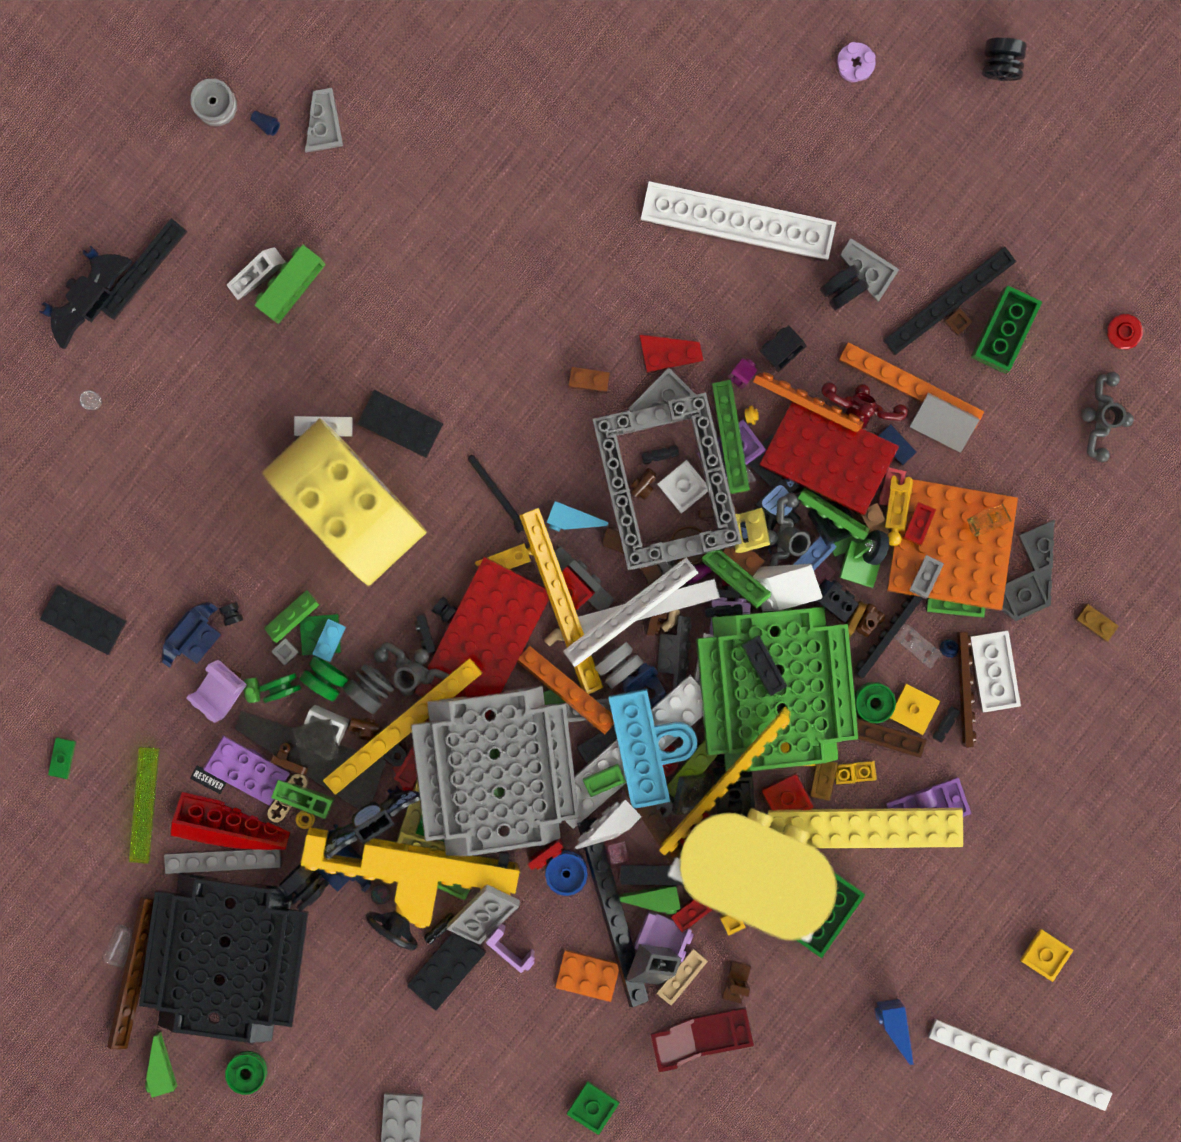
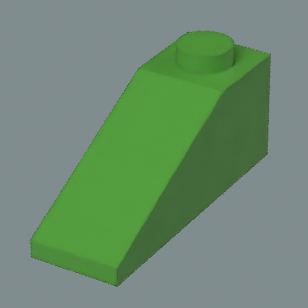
M278 780L271 797L323 819L328 817L335 799L318 791Z
M665 885L619 895L620 902L661 913L666 912L667 915L677 913V910L681 909L676 885Z
M161 1031L157 1032L153 1037L145 1082L146 1090L151 1094L152 1098L172 1092L177 1088V1082Z

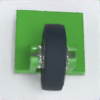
M874 530L867 536L864 542L856 543L850 541L839 578L873 588L880 563L884 560L889 548L888 535L885 532Z

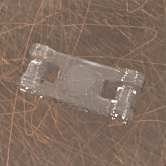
M904 623L902 630L894 637L897 642L929 669L934 666L935 660L937 658L940 659L943 655L907 623ZM908 633L912 636L909 642L904 639ZM929 650L931 655L926 658L924 654Z

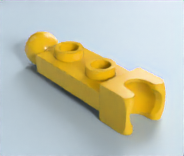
M895 475L891 478V490L885 525L886 529H891V532L888 533L889 545L891 546L900 544L902 537L899 530L906 531L910 495L913 486L911 477H906L903 485H899V480Z
M521 544L487 558L508 569H512L531 562L529 556L533 555L531 547L526 549L525 544ZM483 559L476 561L475 564L480 566Z

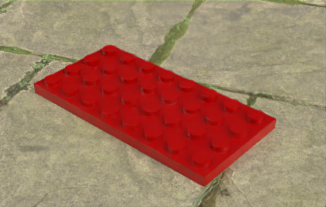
M487 557L483 558L427 668L428 670L438 669L451 674L469 658L475 663L482 674L453 698L464 696L471 698L500 694L549 601L546 588ZM434 677L430 684L421 683L418 685L415 693L423 697L438 685L442 679ZM487 710L485 712L484 717L486 720L488 719L492 710Z

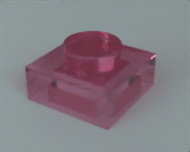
M824 561L814 570L819 584L824 579L829 580L836 573Z
M625 842L605 846L609 865L629 861Z

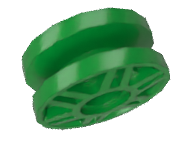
M296 673L283 676L258 687L259 692L269 691L270 693L263 698L264 704L301 690L300 684L291 686L290 683L297 678Z
M869 682L863 684L854 695L857 714L870 723L886 721L895 710L896 700L893 692L881 683ZM873 698L879 699L877 707H871L870 701Z
M242 1051L236 1054L228 1063L225 1071V1080L234 1092L241 1095L252 1094L258 1091L265 1082L267 1064L258 1053ZM242 1069L250 1070L251 1076H244Z

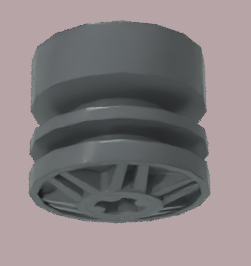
M364 663L361 668L366 675L360 671L356 673L361 680L360 683L351 679L343 690L356 703L370 713L375 714L382 705L378 695L388 698L389 695L384 688L389 692H393L395 687L383 673Z

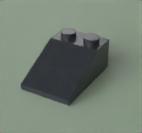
M725 767L713 768L714 785L726 773ZM741 771L739 779L733 785L730 783L726 787L728 790L724 796L716 798L717 814L735 813L747 818L750 808L755 809L752 771Z

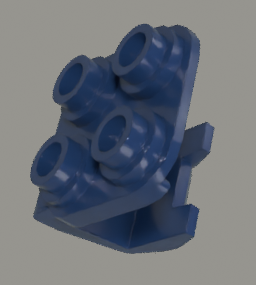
M644 663L637 669L639 672L638 676L632 677L628 675L622 680V686L625 693L643 690L646 686L654 689L656 692L655 697L649 699L652 708L667 693L657 678L658 671L655 667Z

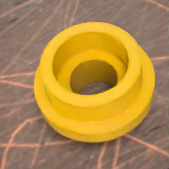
M753 405L745 409L747 424L752 423V425H755L756 420H759L758 410L754 409Z
M301 810L296 815V824L300 828L308 829L313 826L315 822L313 814ZM307 816L309 821L303 822L302 817Z

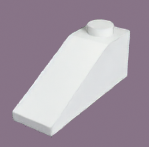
M275 247L263 250L227 286L237 300H240L278 271L285 263V260Z

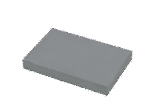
M928 393L913 418L910 427L961 453L980 419Z

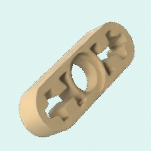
M296 773L290 778L288 783L296 784V781L294 779H299L301 777L303 779L302 783L304 785L299 786L306 788L308 785V778L307 776ZM275 800L268 810V818L272 822H280L285 818L292 806L280 802L281 805L288 808L286 810L283 807L280 811L281 817L277 816L275 818L273 817L274 812L272 810H277L280 804H277L278 800Z

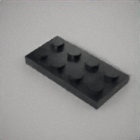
M374 390L360 417L358 425L427 458L443 423Z
M60 585L55 589L40 620L107 655H110L127 623L125 619Z
M452 932L407 984V987L436 1011L484 956L486 951L477 943Z

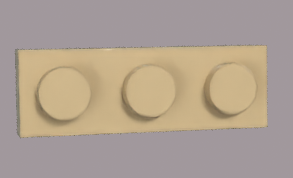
M692 948L685 956L683 962H680L676 975L665 981L656 991V994L672 1005L708 960Z

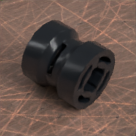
M443 596L431 611L441 616V620L446 623L458 608L450 605Z
M237 602L219 608L220 613L224 615L223 622L225 626L243 620L242 615L237 611L239 608Z

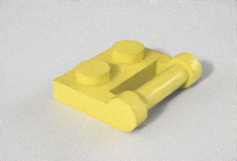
M762 508L742 514H735L742 544L735 545L737 553L770 545L764 510ZM742 522L746 524L749 540L747 543L743 542L740 526Z

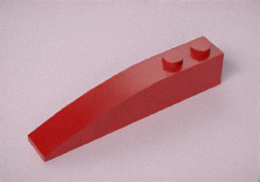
M182 792L172 820L170 836L231 848L286 850L290 832L269 822H261L256 816H248L241 813V810L236 807L234 809L230 808L220 800Z

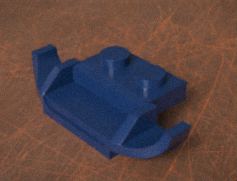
M206 602L188 609L165 637L162 648L163 664L170 668L176 656H180L181 653L196 664L202 659L221 636L218 630L207 623L209 616L218 610L216 606Z
M328 833V835H327L326 843H327L328 839L330 838L329 833ZM349 844L335 854L363 859ZM317 868L315 870L337 892L349 880H356L363 892L371 886V880L364 879L360 875L348 877L343 872L336 871L335 874L324 872L325 869Z

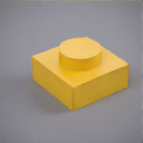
M727 914L720 917L728 936L746 928L742 921Z

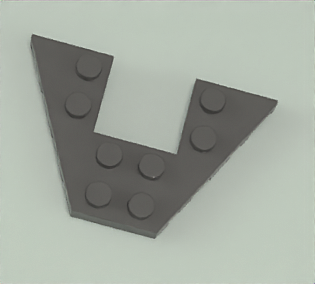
M1051 520L1018 535L1033 571L1006 583L1001 611L1014 621L1051 606L1055 520Z

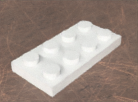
M1008 630L971 636V651L981 711L989 712L1021 706Z

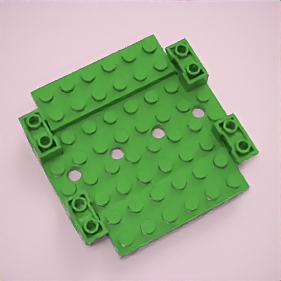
M824 607L712 617L713 637L696 639L707 755L724 754L726 772L779 714L777 706L780 703H783L786 709L791 712L790 722L784 729L780 728L776 732L778 735L771 743L767 742L763 746L765 750L759 757L756 755L751 760L752 764L746 771L838 760L837 742L858 739L848 624L826 626ZM772 626H776L779 629V634L776 637L770 635V628ZM757 635L761 637L775 665L779 664L782 667L781 676L787 685L786 688L772 696L768 695L741 646ZM783 742H787L790 746L789 751L783 753L780 749Z

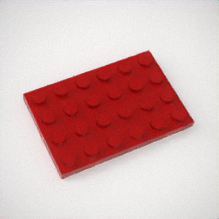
M792 401L760 466L857 513L865 515L899 446L862 428L855 432Z

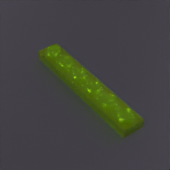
M139 747L129 862L150 863L160 748Z

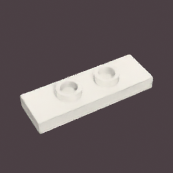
M294 416V436H301L321 418L340 437H352V417Z

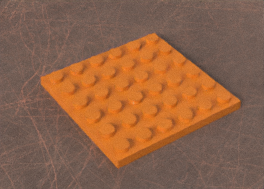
M912 479L913 486L910 495L906 530L918 502L936 509V512L921 546L903 539L906 531L899 530L902 540L900 544L893 546L887 591L919 596L909 591L924 557L928 555L944 563L928 598L1001 611L1003 608L1018 498Z

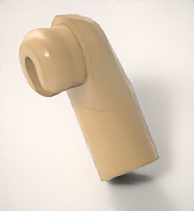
M679 609L668 612V620L661 624V628L665 633L678 624Z
M560 628L554 629L544 639V642L549 647L556 640L564 641Z

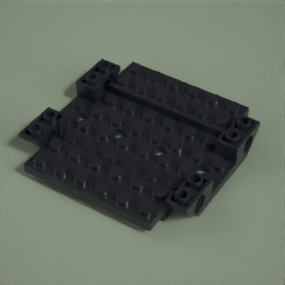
M179 873L177 893L155 891L139 1006L156 1008L157 1011H160L158 1026L171 1032L247 1043L272 1041L274 1025L293 1026L309 911L287 909L291 908L293 893L285 897L277 888L278 886L257 883L251 886L217 881L218 878ZM227 898H233L236 901L234 908H229L226 905ZM222 936L230 938L231 943L229 946L221 944L220 939ZM218 974L223 975L225 983L218 984L215 981V976ZM217 1013L220 1017L219 1022H212L210 1014Z

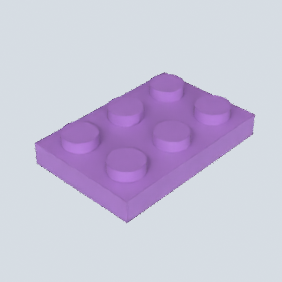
M742 420L739 422L745 463L747 465L764 453L766 449L746 422ZM720 436V437L717 438V441H718V445H719V449H720V453H721V458H722V462H723V466H724V470H725V474H726V478H727V472H726V466H725V460H724V454H723V447H722V441H721V436Z

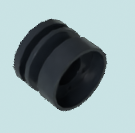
M1005 37L988 39L984 54L989 59L983 61L982 75L998 81L1022 79L1024 64L1019 60L1025 58L1026 42Z
M301 863L277 887L285 897L293 892L296 894L291 901L292 904L297 903L300 899L302 900L296 907L299 911L312 905L323 894L329 884L326 879L318 884L322 875L318 874L312 878L311 874L314 870L305 869V866H301Z

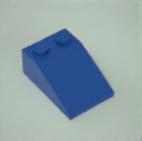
M900 999L876 1002L877 1008H874L876 1020H878L879 1024H882L909 1065H914L905 1006Z

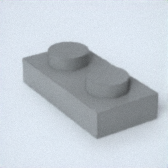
M926 555L909 591L927 599L944 563Z

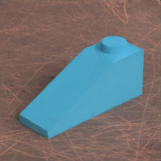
M555 501L546 523L550 524L549 528L560 532V529L604 527L609 522Z

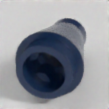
M254 111L251 115L250 120L265 134L274 136L278 132L280 122H278L277 118L258 111Z

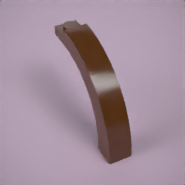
M606 528L603 547L624 554L619 531ZM658 565L639 568L644 574L648 585L662 576ZM667 613L650 617L647 635L655 636V632L659 633L661 622L658 621V618L666 619Z

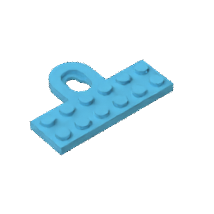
M647 689L609 696L631 806L636 809L670 802L663 765L684 761L694 754L697 747L695 731L683 722H672L655 726ZM665 735L682 738L683 745L676 748L675 751L665 752L659 747V740Z

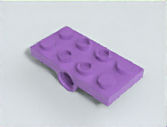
M224 735L203 767V770L269 806L274 801L271 797L278 780L286 781L290 775L288 770L270 763L259 752L246 748Z
M958 777L886 802L887 809L962 808L963 817L971 814Z

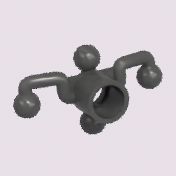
M1116 372L1101 374L1096 379L1095 398L1099 401L1098 410L1095 411L1091 407H1086L1081 412V418L1084 421L1091 422L1094 419L1096 421L1095 429L1089 435L1087 453L1090 457L1096 458L1101 463L1109 459L1110 452L1104 447L1095 450L1097 437H1106L1111 429L1121 425L1129 427L1134 422L1133 415L1126 412L1123 406L1114 403L1112 397L1103 395L1104 382L1111 387L1119 384L1120 376ZM1106 409L1112 410L1115 414V420L1112 424L1105 420L1104 414Z
M788 493L777 501L776 519L780 524V529L777 534L772 530H768L770 545L777 543V552L772 555L770 566H777L779 559H786L790 554L801 556L810 547V533L807 530L795 528L792 519L784 518V505L786 504L787 507L793 508L799 503L798 496L795 493Z
M389 642L383 643L374 652V658L379 663L387 661L389 658L388 651L398 657L395 663L398 670L394 674V683L400 689L401 694L406 697L412 696L415 688L421 683L430 684L434 677L444 680L450 675L438 669L428 670L422 665L429 659V654L425 649H418L414 653L415 661L406 658L401 649ZM407 671L412 673L414 680L409 678Z

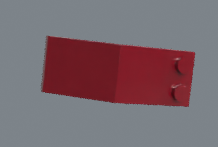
M746 1007L691 1017L651 1033L659 1072L678 1069V1066L701 1056L754 1046Z

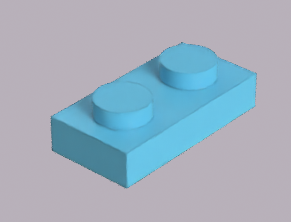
M328 619L312 654L331 662L346 626Z

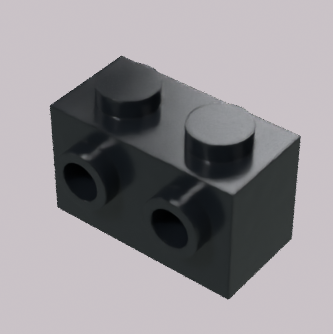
M788 325L786 328L780 329L774 339L767 341L762 346L760 352L779 372L807 346L801 337Z
M824 579L819 586L822 598L816 601L834 616L846 622L859 605L853 600L855 596L847 590L845 592L842 591L841 588L843 586L837 581L833 580L830 582Z

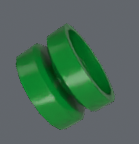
M314 656L309 663L313 671L304 670L299 679L315 693L334 702L340 694L334 685L345 687L349 677L332 664Z

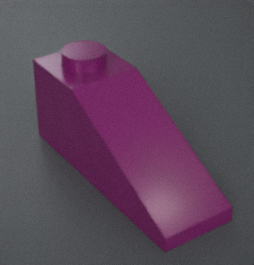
M742 358L727 378L731 379L740 389H743L757 372L756 364L748 358L746 360Z

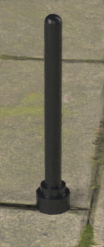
M470 455L468 461L512 518L516 532L519 534L524 531L520 516L476 457Z

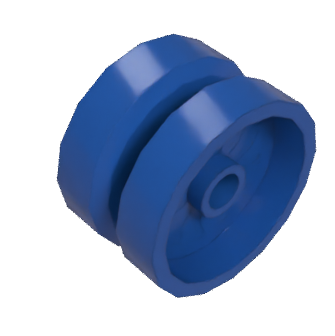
M563 850L556 858L550 857L546 865L545 877L552 891L558 895L570 896L578 893L586 884L588 871L586 862L581 855L574 851ZM567 870L570 872V875H563V872Z

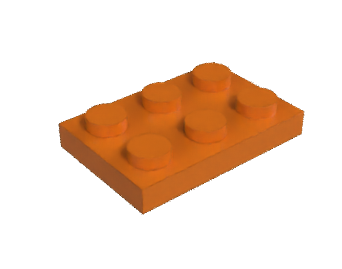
M565 950L555 988L611 1002L619 973L618 965L616 962Z

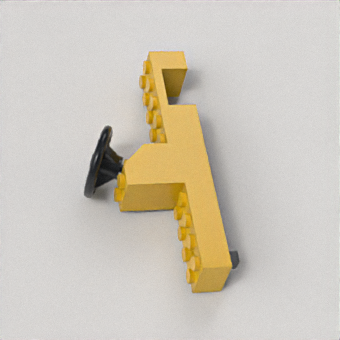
M309 827L301 863V866H305V869H325L324 872L335 874L336 871L343 872L348 877L360 875L367 880L378 878L390 884L394 883V881L397 882L395 893L396 910L384 914L370 911L365 915L368 924L381 936L407 950H415L418 947L417 940L410 933L409 922L419 928L430 926L438 881H442V884L453 886V883L460 884L462 888L466 889L478 887L482 890L486 885H489L508 895L516 893L520 872L517 862L509 861V852L500 851L498 859L476 855L448 856L445 850L373 838L365 843L363 859L334 855L330 859H326L324 857V849L328 830Z

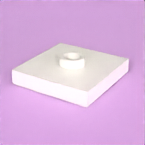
M687 460L657 484L681 514L708 492L706 482Z

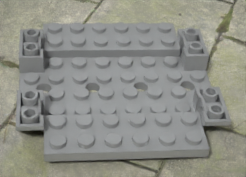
M543 686L507 690L500 694L471 698L464 696L428 701L429 721L432 722L411 724L425 841L444 839L446 855L472 856L544 845L561 838L559 829L561 821L579 818L566 704L544 706ZM487 710L495 712V717L492 720L485 719L484 714ZM496 748L499 750L500 754L496 759L489 757L491 749ZM497 787L504 789V794L501 797L494 796V790ZM506 825L509 831L506 835L502 836L498 833V830L501 826Z

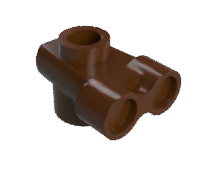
M648 468L641 479L637 477L630 485L632 487L631 493L638 498L640 496L645 500L654 489L649 484L657 478V474Z
M868 603L864 615L856 627V631L868 637L878 624H882L886 617L885 614L878 611L873 604Z
M351 717L347 731L360 732V739L370 741L377 735L379 724H376L374 719L365 718L363 721L359 718Z

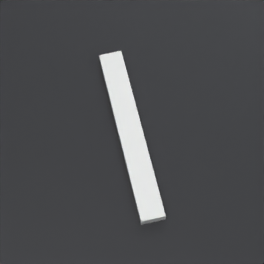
M687 558L683 559L563 652L574 667H576L697 575V570Z
M715 579L677 589L637 620L720 598ZM623 605L579 616L578 619L584 635Z

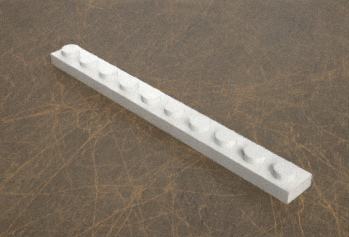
M937 1019L934 1020L928 1037L932 1040L1101 1110H1106L1112 1096L1111 1091Z

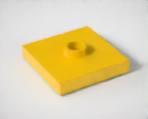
M905 683L890 719L923 735L940 701Z
M1040 928L1020 958V961L1053 982L1074 950Z

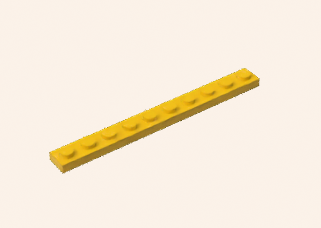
M535 508L519 516L566 647L568 648L581 638L584 633L540 510ZM592 655L574 667L581 688L588 694L603 688L599 674L595 669L596 666Z
M470 658L324 778V783L336 795L412 732L411 724L423 723L429 718L428 701L453 698L482 674L481 670Z
M783 708L664 840L659 849L663 855H666L668 851L673 852L679 844L677 841L681 837L683 839L686 838L691 831L689 828L693 824L697 825L703 818L702 814L705 811L709 812L713 808L715 799L724 796L728 790L726 787L730 783L733 785L739 779V773L742 770L746 771L751 766L753 757L755 755L759 757L765 750L763 746L767 742L771 743L778 735L776 732L780 728L784 729L789 724L791 712L788 709Z

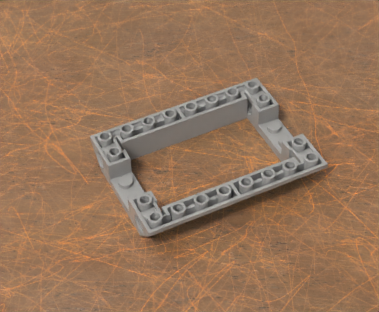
M706 393L668 401V404L634 412L629 410L593 419L628 570L649 567L742 544ZM691 419L717 530L665 543L660 542L643 548L617 436Z

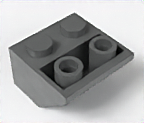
M639 944L627 980L659 985L676 975L682 958L670 948Z

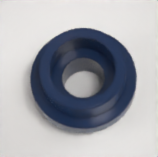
M947 639L941 642L939 646L940 652L946 657H955L958 653V644L951 639Z

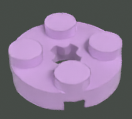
M851 42L840 51L836 62L842 78L854 83L865 80L872 74L875 68L876 56L867 45ZM851 59H860L861 66H852L853 62Z

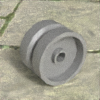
M205 79L199 82L191 93L193 111L205 124L223 126L234 118L237 111V100L234 93L223 81Z
M627 642L618 649L615 648L595 667L600 675H605L608 671L612 670L613 673L605 681L611 689L644 663L638 655H634L628 661L625 659L633 650Z

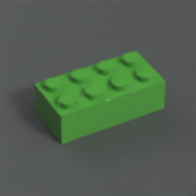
M304 245L298 246L293 251L292 259L281 266L280 274L277 278L273 277L267 285L269 288L265 293L261 292L255 300L257 302L255 306L277 324L281 322L326 265L321 258Z

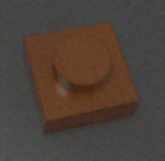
M959 308L945 323L958 336L972 321Z

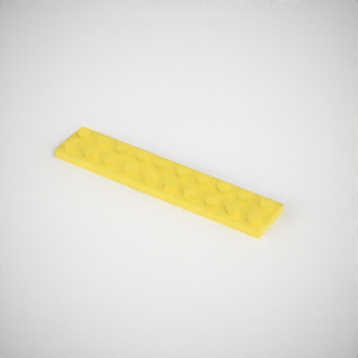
M962 808L768 810V816L773 817L769 828L783 833L786 824L805 831L810 834L806 844L814 848L963 847Z

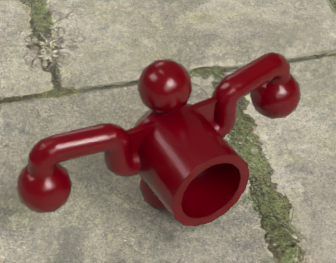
M831 382L825 383L821 389L822 394L829 400L847 408L845 414L858 416L860 421L864 422L861 427L862 429L867 427L873 414H877L881 419L902 421L908 414V409L903 404L896 405L893 408V413L884 412L883 408L876 404L875 399L870 396V388L865 384L856 387L853 397L847 396L845 398L836 395L837 388Z

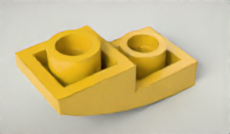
M875 760L837 765L836 785L877 780Z

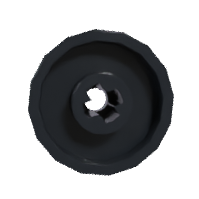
M855 264L837 273L820 288L825 297H829L837 292V295L829 303L834 311L870 287L865 279H859L855 283L851 282L860 273Z

